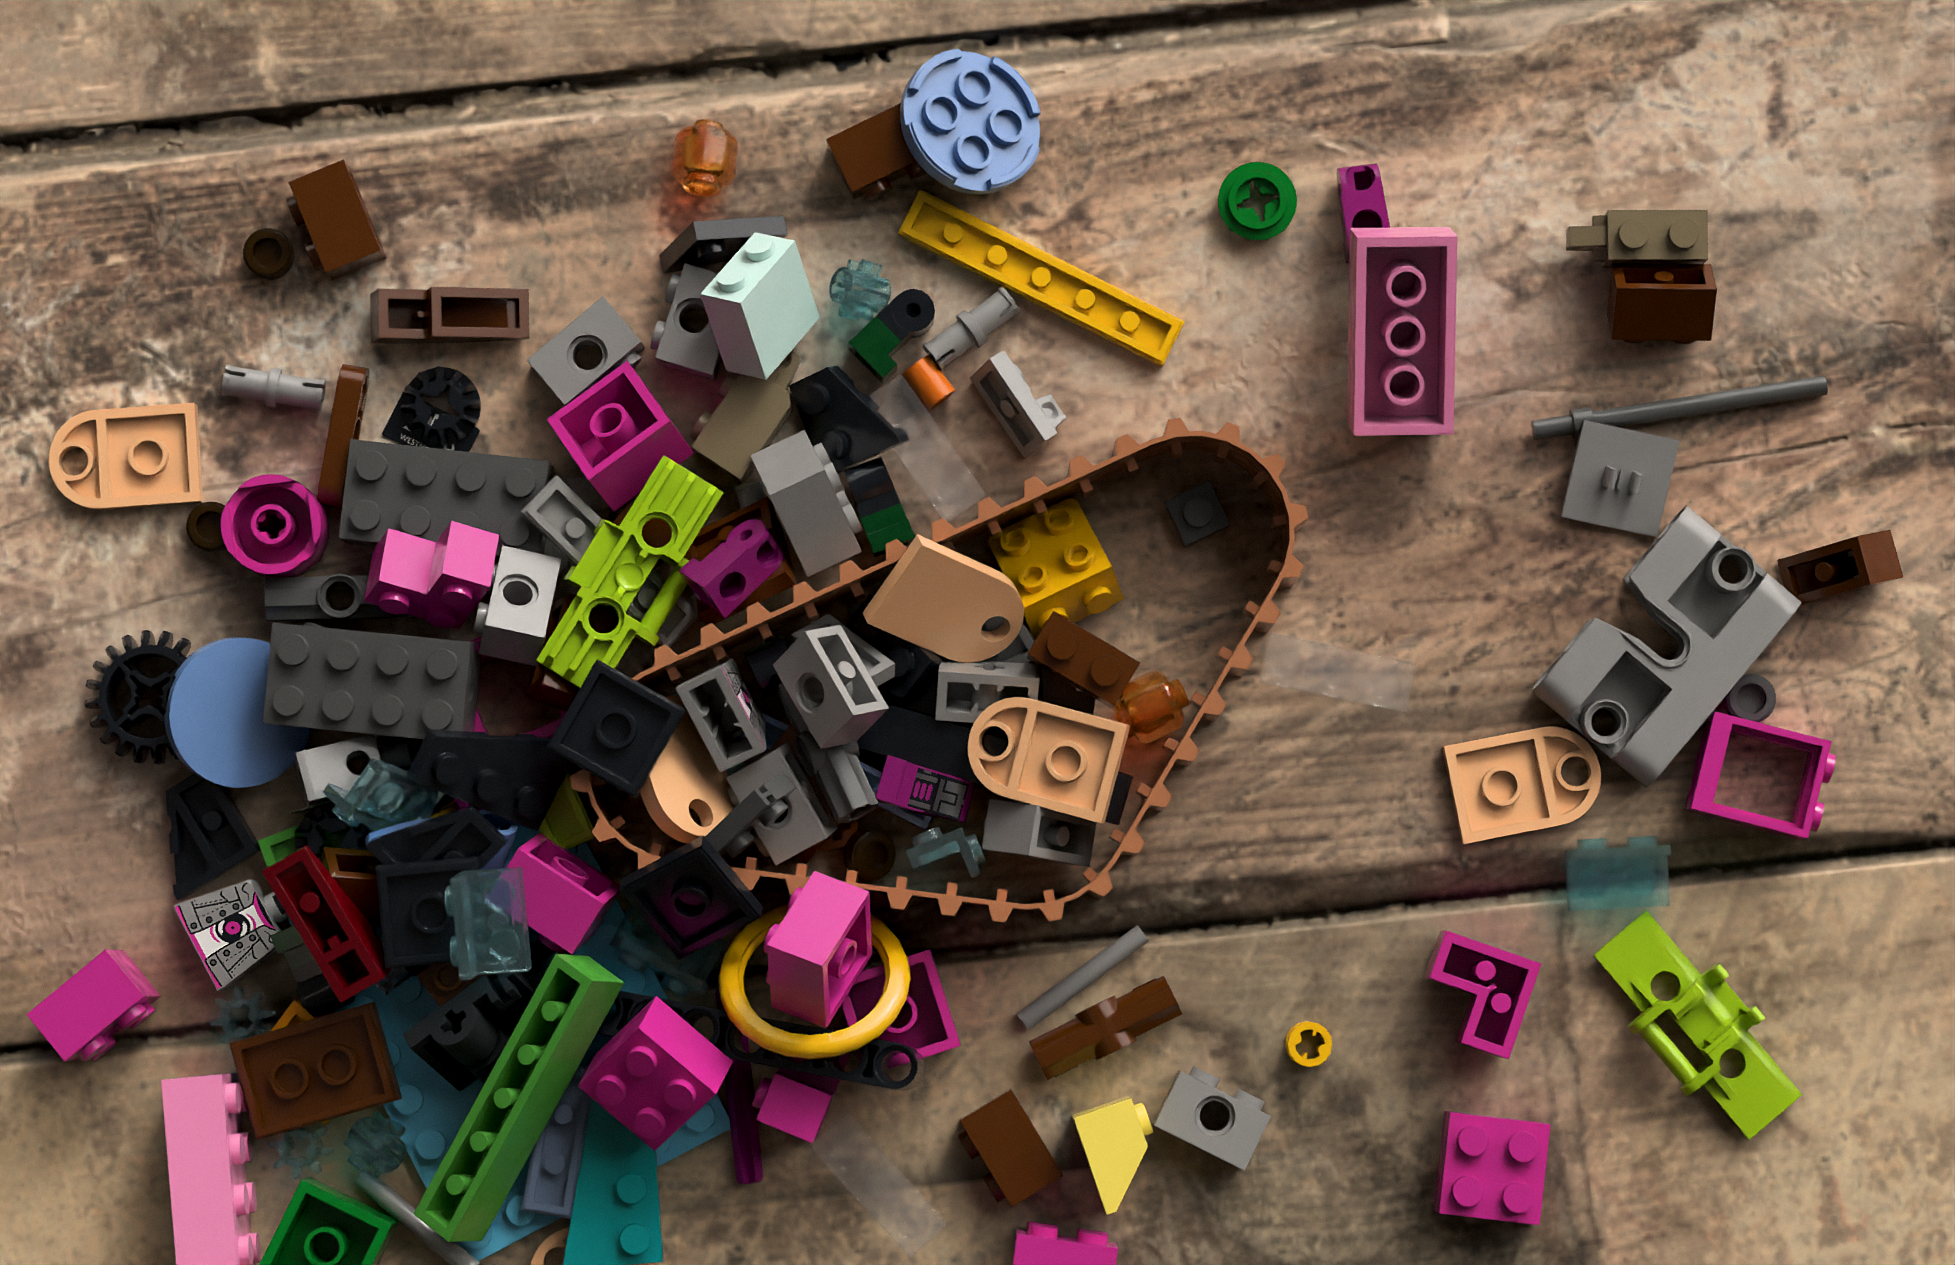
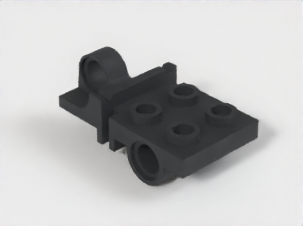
M537 940L529 947L525 954L523 972L502 952L496 951L487 959L497 977L491 981L486 975H483L404 1033L403 1036L410 1049L459 1092L477 1079L485 1084L547 969L540 971L542 961L548 955L556 953V951L545 946L540 940ZM566 950L564 951V953H559V952H557V954L574 955V954L569 953V952L566 951Z

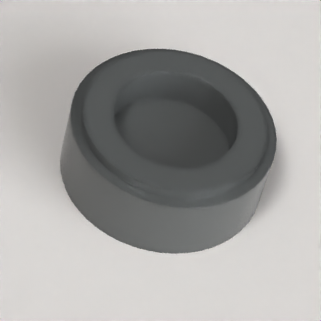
M1757 674L1743 675L1724 697V706L1729 715L1755 722H1761L1769 717L1776 704V693L1772 684L1766 678Z

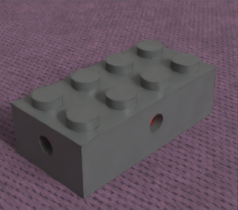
M350 439L338 538L346 544L376 547L389 528L437 542L449 523L454 521L498 534L499 539L495 560L500 558L502 545L544 554L546 537L520 511L553 478L554 466L546 460Z
M272 623L263 723L424 739L428 730L474 732L482 654H478L480 643Z

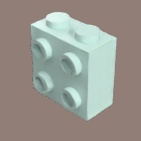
M755 232L700 294L726 371L760 379H768L820 318L796 242Z

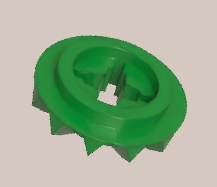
M1250 162L1235 168L1224 179L1218 194L1219 214L1229 231L1236 233L1247 241H1268L1285 231L1292 221L1297 207L1296 190L1290 178L1278 167L1264 162ZM1251 182H1253L1254 188L1258 189L1260 196L1278 197L1265 205L1264 221H1260L1259 215H1256L1253 208H1237V206H1241L1243 202L1249 200Z

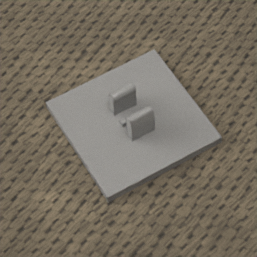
M1583 420L1560 516L1657 537L1680 440Z

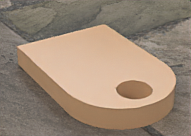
M183 403L90 410L70 418L57 431L49 450V469L55 485L69 500L93 510L203 503L197 404ZM74 448L83 449L88 456L86 469L79 475H68L62 465L64 455Z
M917 534L867 605L863 615L866 622L874 627L947 659L971 663L983 661L999 654L1014 641L1023 624L1024 606L1017 589L1006 575ZM996 616L1005 618L999 628L992 631L981 630L983 624L988 619Z
M680 696L665 697L686 709ZM687 709L640 793L649 815L657 826L675 840L688 844L703 835L705 837L734 809V805L728 794L730 784L726 779L728 777L726 770L720 772ZM689 807L699 815L701 826L696 824L691 818Z
M1024 697L1006 698L987 707L974 722L968 739L969 762L979 781L986 788L1000 796L1090 821L1105 823L1130 725L1036 699ZM994 726L1003 729L1008 737V746L999 756L988 754L982 744L984 733Z
M1540 727L1442 747L1462 845L1570 823L1580 818L1590 809L1599 793L1601 768L1596 753L1584 738L1562 727ZM1568 758H1579L1587 765L1588 777L1580 786H1571L1562 778L1561 767Z

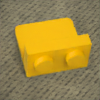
M1069 498L1047 508V515L1037 518L1036 514L1002 529L1001 536L994 539L990 536L988 539L989 547L1002 573L1012 581L1022 599L1024 620L1035 639H1037L1053 611L1075 623L1092 614L1101 613L1110 608L1111 605L1124 599L1113 567L1078 501Z

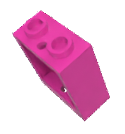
M1716 711L1712 712L1705 721L1684 810L1798 840L1808 839L1810 831L1817 832L1823 815L1824 803L1817 802L1822 782L1828 784L1833 774L1836 755L1829 753L1832 741ZM1730 733L1808 753L1791 822L1713 803Z

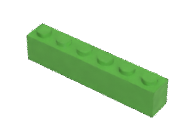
M555 954L413 1213L448 1242L483 1240L624 985L622 980L589 956Z

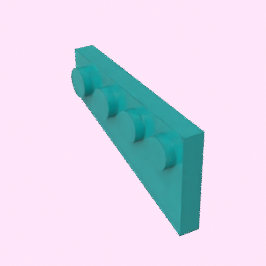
M592 1099L563 1265H632L663 1262L664 1253L656 1151L651 1149Z

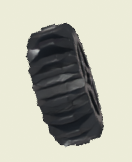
M143 630L141 646L138 647L136 640L132 636H123L122 643L126 650L124 654L110 645L105 651L113 660L112 664L108 666L100 661H95L93 664V668L103 673L104 676L101 682L93 679L87 680L86 687L99 691V698L85 700V707L101 709L102 713L94 716L89 723L93 728L109 726L100 737V741L105 745L111 744L120 738L115 749V754L120 757H125L134 746L133 759L136 763L143 764L147 759L149 750H151L154 763L162 765L166 759V748L169 749L174 759L180 760L173 751L167 734L157 738H141L133 734L129 729L136 723L141 724L144 720L153 716L158 717L162 723H165L164 713L167 711L169 692L176 678L174 675L188 658L186 656L191 648V641L182 638L172 649V633L163 631L156 645L152 631ZM151 657H165L173 660L178 665L171 672L165 671L157 678L150 679L134 664ZM122 676H124V680L131 688V699L127 706L122 709L124 713L119 717L116 708V690ZM141 684L156 690H163L164 695L158 697L163 698L161 706L165 711L151 705L144 706L143 700L149 698L143 697L146 689Z

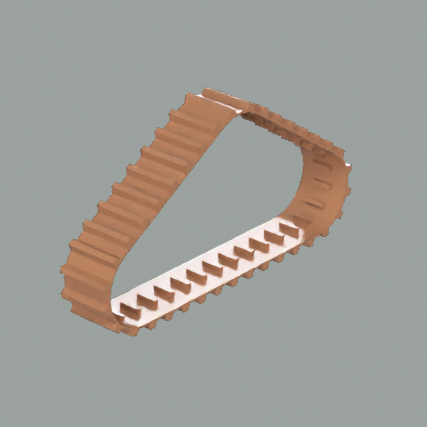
M1181 418L1168 419L1163 436L1151 439L1140 445L1128 434L1117 438L1113 449V457L1093 466L1082 455L1071 459L1068 468V478L1048 487L1036 476L1025 480L1023 498L1001 508L990 497L979 501L978 519L956 529L944 518L932 522L931 541L955 551V546L988 531L992 539L1001 536V525L1031 511L1035 512L1037 518H1041L1047 515L1045 505L1079 490L1083 498L1087 497L1093 492L1091 484L1121 470H1125L1128 477L1138 473L1139 467L1137 463L1167 452H1170L1171 460L1178 459L1182 456V450H1199L1216 454L1214 462L1222 465L1225 459H1228L1242 466L1254 477L1250 485L1255 491L1263 487L1272 501L1277 516L1271 518L1270 524L1272 531L1281 529L1282 553L1279 562L1271 559L1265 573L1275 576V579L1261 605L1259 606L1249 600L1242 611L1243 614L1252 620L1235 649L1231 651L1222 646L1215 658L1225 663V666L1209 693L1205 697L1196 691L1190 699L1189 703L1199 710L1180 742L1168 737L1162 748L1172 753L1154 786L1151 788L1141 783L1135 792L1145 798V801L1128 830L1124 834L1114 828L1109 836V839L1119 844L1109 862L1098 875L1091 867L1082 874L1089 882L1085 887L1072 895L1055 900L1053 889L1043 891L1045 903L1018 904L1006 902L1008 890L1004 889L997 890L995 901L956 896L958 887L956 883L947 882L946 894L908 890V878L897 876L896 888L857 883L858 871L847 870L846 881L843 882L869 892L887 894L893 910L906 911L914 897L938 900L941 914L946 917L955 918L963 904L986 906L989 909L992 922L1005 924L1012 910H1038L1047 923L1059 921L1062 919L1065 903L1077 899L1085 892L1101 899L1111 891L1113 886L1107 872L1116 863L1120 855L1135 857L1145 844L1142 837L1136 831V827L1146 810L1161 812L1172 798V795L1163 784L1172 766L1188 767L1200 751L1190 738L1200 720L1215 722L1227 704L1217 692L1226 676L1241 678L1254 658L1244 646L1252 631L1267 633L1281 614L1271 600L1278 588H1291L1301 575L1304 565L1292 555L1295 533L1300 531L1308 519L1307 509L1304 505L1289 501L1286 489L1279 479L1286 464L1280 455L1275 454L1261 458L1253 449L1240 443L1239 426L1229 422L1215 434L1206 431H1189ZM898 539L886 543V561L864 571L852 560L840 564V582L818 592L805 581L793 586V603L772 613L766 610L759 602L747 607V624L723 634L713 623L700 628L701 645L677 655L666 644L654 649L655 666L642 671L631 679L647 688L667 677H670L674 684L683 681L680 671L713 656H716L719 663L729 660L726 654L727 650L759 635L762 636L765 643L775 639L771 630L806 614L811 622L820 618L816 609L853 593L856 601L865 598L862 589L887 578L907 550V547ZM584 769L570 776L572 789L581 794L589 795L592 807L599 816L592 830V834L599 842L609 846L621 842L625 847L638 853V870L663 856L666 846L653 842L648 852L638 847L622 832L629 825L628 821L622 815H618L613 819L606 808L601 788L610 786L609 783ZM751 857L746 858L745 869L730 867L750 892L756 893L759 892L765 879L786 881L789 894L792 896L798 887L804 888L810 877H807L809 866L806 864L797 863L795 875L758 871L759 859Z

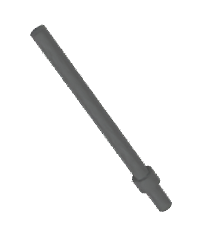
M1823 375L1592 411L1591 407L1569 410V415L1532 420L1531 428L1534 440L1571 434L1574 439H1578L1583 420L1623 427L1827 395L1828 387L1826 378Z

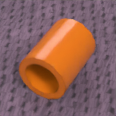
M929 355L914 363L901 375L928 411L936 408L956 391Z

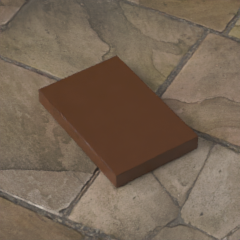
M375 1001L229 1043L256 1140L402 1099Z

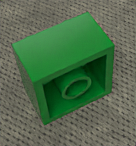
M312 1177L301 1179L259 1265H378L399 1221Z

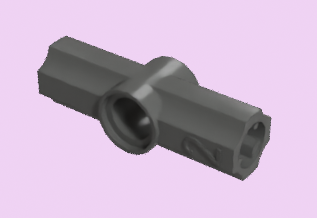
M338 573L330 576L265 578L264 602L266 621L336 620L346 622L353 619L417 617L405 613L391 614L383 611L378 605L364 602L369 575L349 576ZM338 585H349L355 593V599L351 607L343 611L332 609L328 601L331 590Z
M779 684L776 691L784 706L786 715L795 730V745L800 761L808 775L816 777L836 823H850L863 818L866 814L875 810L878 806V801L858 760L860 752L857 741L820 749L791 696L785 689L784 684Z

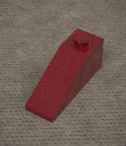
M308 845L262 871L340 1003L384 979L392 968L385 969L383 945L370 923Z

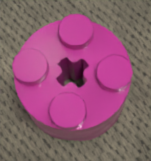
M267 474L245 481L232 495L222 512L221 533L227 550L247 569L266 578L295 577L306 572L321 560L329 538V521L324 506L320 504L316 495L309 489L285 476ZM274 516H277L278 519L286 523V527L279 530V537L277 538L265 532V527L273 525Z

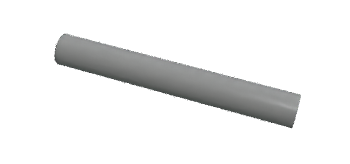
M1135 926L1017 1013V1015L1028 1030L1149 940L1139 926Z
M365 1169L356 1178L354 1184L449 1264L481 1265L478 1260L456 1242H448L413 1214L416 1209L370 1170Z

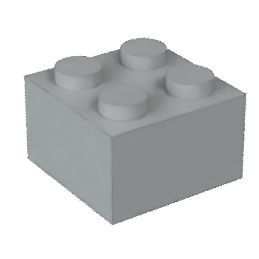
M805 430L750 455L807 577L862 552L854 535L863 531L851 503H849L842 482L822 442L812 446Z

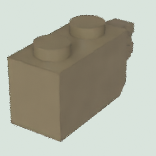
M1607 210L1604 215L1592 217V226H1569L1566 230V251H1592V261L1602 262V267L1611 268L1612 263L1704 264L1708 260V210Z
M791 351L767 380L731 372L717 394L723 398L722 402L713 415L705 411L690 433V436L695 439L691 446L694 453L741 484H744L755 468L750 455L769 447L793 412L787 390L802 360L801 357L794 351Z

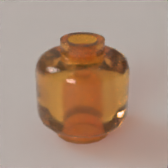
M711 119L697 120L694 122V125L685 127L677 133L674 141L672 174L686 192L696 196L710 197L719 194L722 189L733 183L736 175L738 142L735 136L728 130L723 129V125L720 122Z
M1153 670L1129 681L1114 706L1113 712L1117 722L1130 725L1128 739L1135 737L1139 742L1147 744L1179 730L1184 724L1182 709L1190 704L1187 694L1178 679L1169 681L1162 672Z

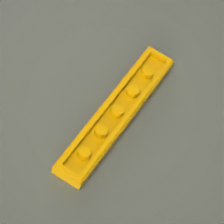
M919 190L898 232V236L1160 367H1163L1185 321L923 190Z

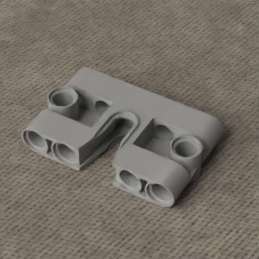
M1687 505L1671 520L1623 578V581L1649 616L1674 637L1678 645L1676 655L1671 660H1665L1640 639L1595 617L1593 620L1589 619L1531 690L1576 728L1587 742L1596 745L1645 787L1652 784L1801 604L1798 598L1759 567L1748 551L1734 546ZM1724 557H1730L1739 564L1741 570L1740 577L1734 584L1727 583L1720 577L1718 571L1719 563ZM1599 708L1609 711L1614 718V728L1608 736H1601L1592 728V716Z

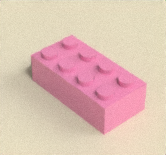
M1450 227L1350 228L1347 425L1354 436L1454 435L1457 235Z
M237 1072L161 1080L176 1265H254V1263H260V1237L258 1232L251 1233L250 1213L257 1211V1194L254 1182L247 1183L245 1164L246 1162H252L253 1146L250 1132H243L241 1112H248Z

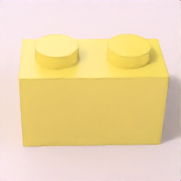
M1129 1096L1072 1115L1106 1215L1117 1212L1148 1148L1145 1136L1153 1133L1144 1104L1134 1105L1132 1098Z

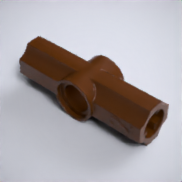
M1165 977L1155 978L1132 989L1133 991L1119 998H1116L1114 995L1075 1014V1019L1030 1040L1029 1043L1047 1080L1074 1069L1079 1064L1094 1057L1098 1060L1137 1041L1135 1037L1182 1015Z

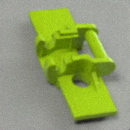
M663 455L620 526L601 519L593 531V534L596 536L577 566H571L566 574L564 581L574 587H579L580 590L536 661L581 688L597 659L615 669L634 636L646 644L655 647L660 639L656 634L687 586V582L679 572L689 562L684 556L724 492ZM653 519L666 522L671 529L669 543L660 548L649 546L642 537L643 526ZM662 559L672 565L674 569L643 619L639 622L627 615L626 611L657 561ZM598 605L609 607L617 615L618 625L609 633H598L589 624V613Z
M1647 910L1593 954L1594 958L1640 1011V1015L1627 1028L1633 1035L1639 1033L1682 1084L1679 1089L1685 1097L1703 1086L1748 1140L1802 1096L1801 1092L1748 1031L1752 1026L1758 1025L1765 1019L1761 1011L1755 1005L1748 1008L1726 983L1725 979L1729 974L1720 963L1711 966L1700 974ZM1663 971L1673 974L1678 981V992L1669 1001L1657 999L1651 991L1652 979L1656 974ZM1664 1011L1669 1014L1706 1058L1705 1063L1697 1070L1654 1021ZM1732 1048L1742 1056L1743 1068L1737 1076L1726 1078L1719 1073L1721 1070L1720 1058L1726 1050Z

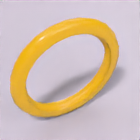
M789 904L767 911L760 918L749 923L736 935L722 959L718 976L720 999L728 1018L745 1037L763 1049L786 1057L802 1059L837 1057L858 1050L878 1038L895 1021L907 1000L911 981L908 957L900 940L883 921L871 914L872 945L877 949L885 971L883 993L875 1008L865 1018L850 1027L832 1033L807 1035L790 1033L773 1027L761 1019L751 1008L745 994L744 974L747 962L754 950L765 941L770 928L774 924H781L788 913Z

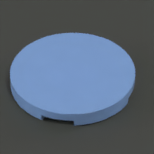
M959 49L948 50L929 59L909 79L900 104V123L903 136L918 164L941 184L968 194H989L1001 191L1015 183L1030 169L1040 151L1038 147L1040 139L1038 115L1041 112L1035 95L1023 77L996 56L989 58L981 54L961 51Z
M240 637L216 640L192 653L175 673L174 676L176 678L168 696L167 711L164 713L166 733L173 751L180 761L200 778L232 788L258 786L284 773L293 765L295 753L304 750L312 728L263 723L270 643Z

